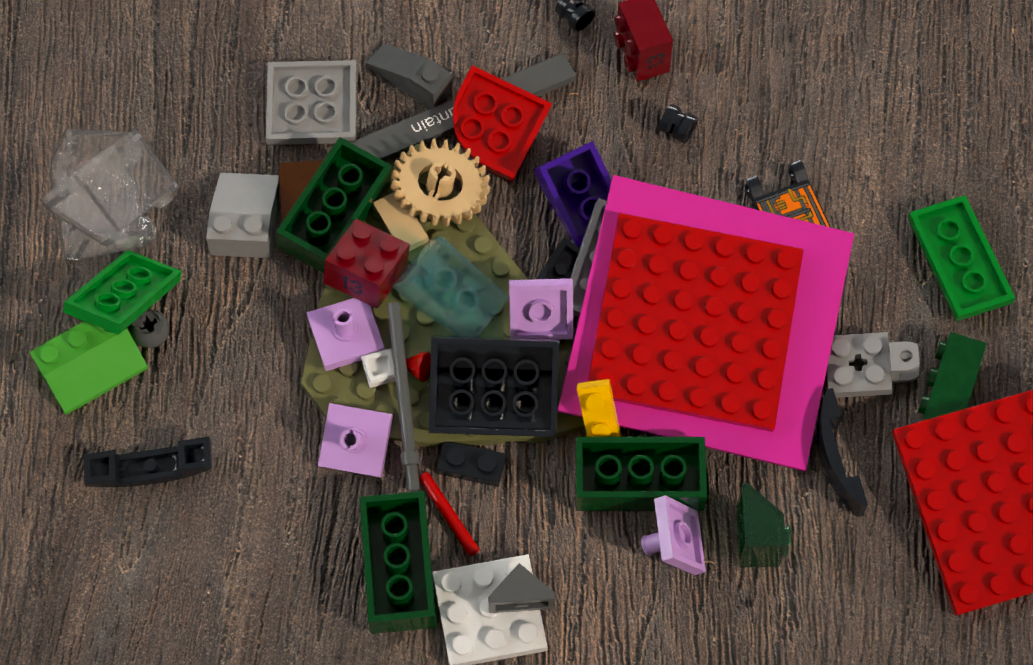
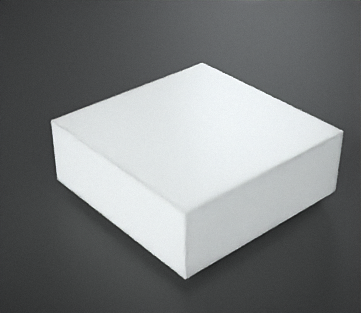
M391 348L361 356L369 388L395 382Z

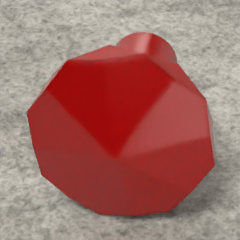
M422 352L413 357L406 358L407 371L422 383L430 377L431 354L429 352Z

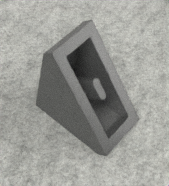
M519 563L489 595V613L555 609V592Z

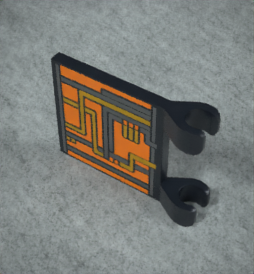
M801 160L792 162L788 169V174L795 184L764 195L758 176L746 179L744 188L747 195L753 201L756 210L831 227L808 180L804 164Z

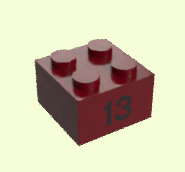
M627 0L618 3V15L614 17L617 30L613 33L617 48H622L625 54L624 63L629 73L633 72L637 82L670 72L673 39L656 1Z
M355 219L325 259L323 283L378 309L408 267L410 244Z

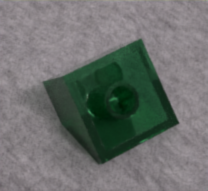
M742 484L736 505L740 568L779 567L782 557L787 556V545H791L790 525H785L784 514L750 484Z

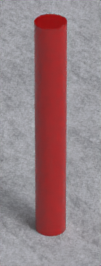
M429 472L420 475L419 482L468 556L475 555L479 552V547Z

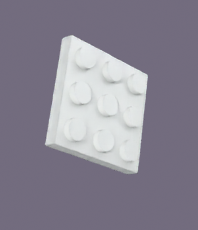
M529 554L433 572L449 665H474L548 650L540 610L489 613V595L519 563L532 573Z

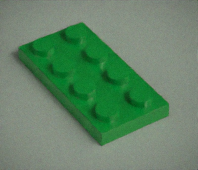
M966 195L909 212L908 220L956 322L1014 303L1015 296Z
M127 250L65 300L63 313L71 315L79 321L88 322L103 328L107 332L119 335L180 282L182 271Z

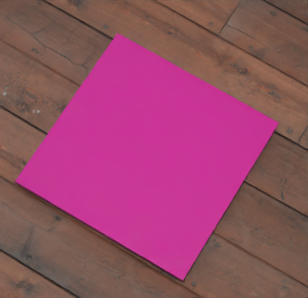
M613 175L557 412L583 418L577 385L578 383L588 382L619 213L804 249L776 425L773 432L617 401H614L619 427L660 437H705V448L805 472L855 233Z

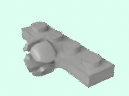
M601 198L595 203L570 277L573 280V315L580 317L607 201Z

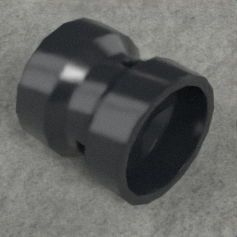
M559 0L555 7L557 14L561 18H566L568 25L575 32L585 29L596 15V11L589 4H584L583 0Z
M672 103L664 112L659 122L658 130L665 134L672 133L678 141L685 144L694 133L699 118L691 113H683L680 107Z

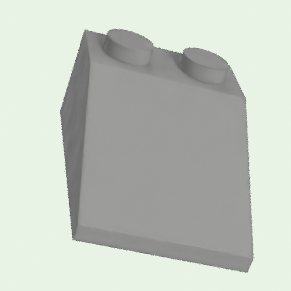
M220 172L209 211L206 234L210 255L271 258L280 186L279 175Z

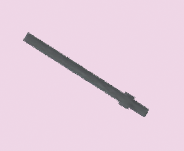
M394 302L387 304L403 447L400 459L401 467H405L407 491L413 492L420 490L417 467L420 465L419 451H416L400 303Z

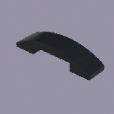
M830 388L826 390L818 418L817 441L819 454L825 474L833 490L842 503L856 517L864 516L868 503L860 476L846 477L833 433V429H838L842 416L834 389Z
M208 436L178 441V446L119 455L115 450L84 454V485L86 487H132L164 483L200 474L212 469L211 439Z

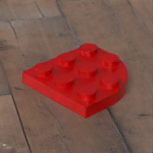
M472 65L454 102L452 123L455 137L464 153L470 148L469 158L471 160L479 156L478 165L480 167L485 165L487 171L513 183L552 107V103Z

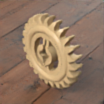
M433 139L430 149L425 146L422 140L419 145V152L415 150L413 145H410L409 156L403 151L400 155V161L396 160L394 162V170H392L390 176L393 180L391 189L395 191L394 198L397 201H402L400 207L403 210L410 209L409 215L411 217L420 215L421 222H426L430 219L432 225L436 226L439 221H442L444 226H449L450 220L455 224H461L462 218L470 220L473 213L477 214L481 211V206L486 204L487 195L490 192V186L488 185L490 177L489 175L484 176L486 166L482 165L480 168H477L480 160L479 156L469 161L470 148L465 153L459 154L460 143H457L452 150H449L447 139L444 141L442 148H438L436 140ZM429 170L426 183L427 196L420 189L418 178ZM455 177H457L461 183V192L450 200H444L452 194ZM439 183L437 193L435 195L436 186Z

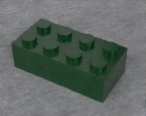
M339 137L277 229L276 247L324 273L325 259L355 219L362 222L366 220L373 208V202L379 200L389 185L392 165Z
M576 437V511H655L654 499L665 495L697 511L705 510L707 501L705 437Z
M417 491L359 497L368 623L371 634L437 628L425 492Z

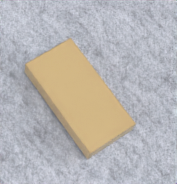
M395 192L373 202V208L388 233L409 243V251L429 242L428 236L417 217L409 215L410 209L403 210L400 207L402 201H397L394 198Z

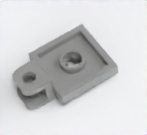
M888 332L834 335L827 366L828 389H834L836 398L892 394L893 383H908L919 378L918 345L908 341L888 342ZM855 359H861L867 365L862 366V371H856L855 366H849L850 363L854 362Z

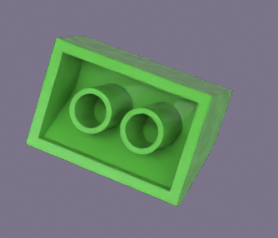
M84 321L29 351L37 369L65 415L148 369L127 328L118 335Z

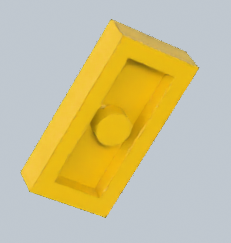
M610 379L578 383L577 392L587 437H621Z

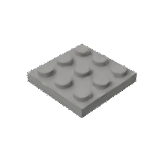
M356 60L268 62L267 145L334 144L339 137L349 142L356 140Z

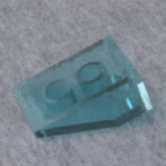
M441 235L429 240L392 285L416 308L457 336H479L509 299V296Z

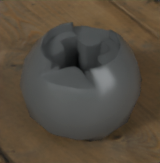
M148 309L130 325V334L138 345L151 349L159 347L166 341L170 326L167 318L162 313ZM151 326L154 330L149 332L145 328Z

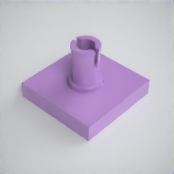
M572 278L509 280L510 337L573 339Z
M356 298L306 312L325 372L361 361V356L385 350L370 305Z
M329 403L318 466L382 477L393 414Z
M666 495L655 498L658 532L642 536L641 545L643 551L649 556L661 552L663 562L693 575L705 573L706 568L698 511Z

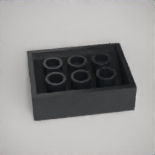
M433 335L431 337L429 433L556 437L559 339Z

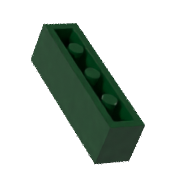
M951 331L946 342L940 340L934 357L940 360L937 369L931 368L926 383L927 386L931 387L929 396H922L917 413L923 414L921 421L968 407L987 343Z

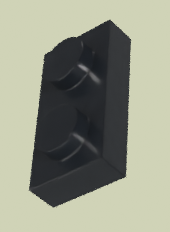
M564 237L536 279H570L580 248Z
M444 442L437 474L499 487L506 462V454L454 442Z

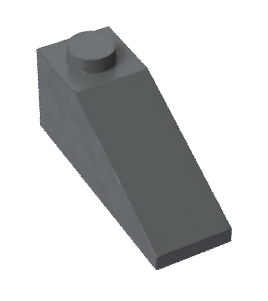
M384 43L366 62V67L429 109L443 104L453 93L452 74L429 58Z

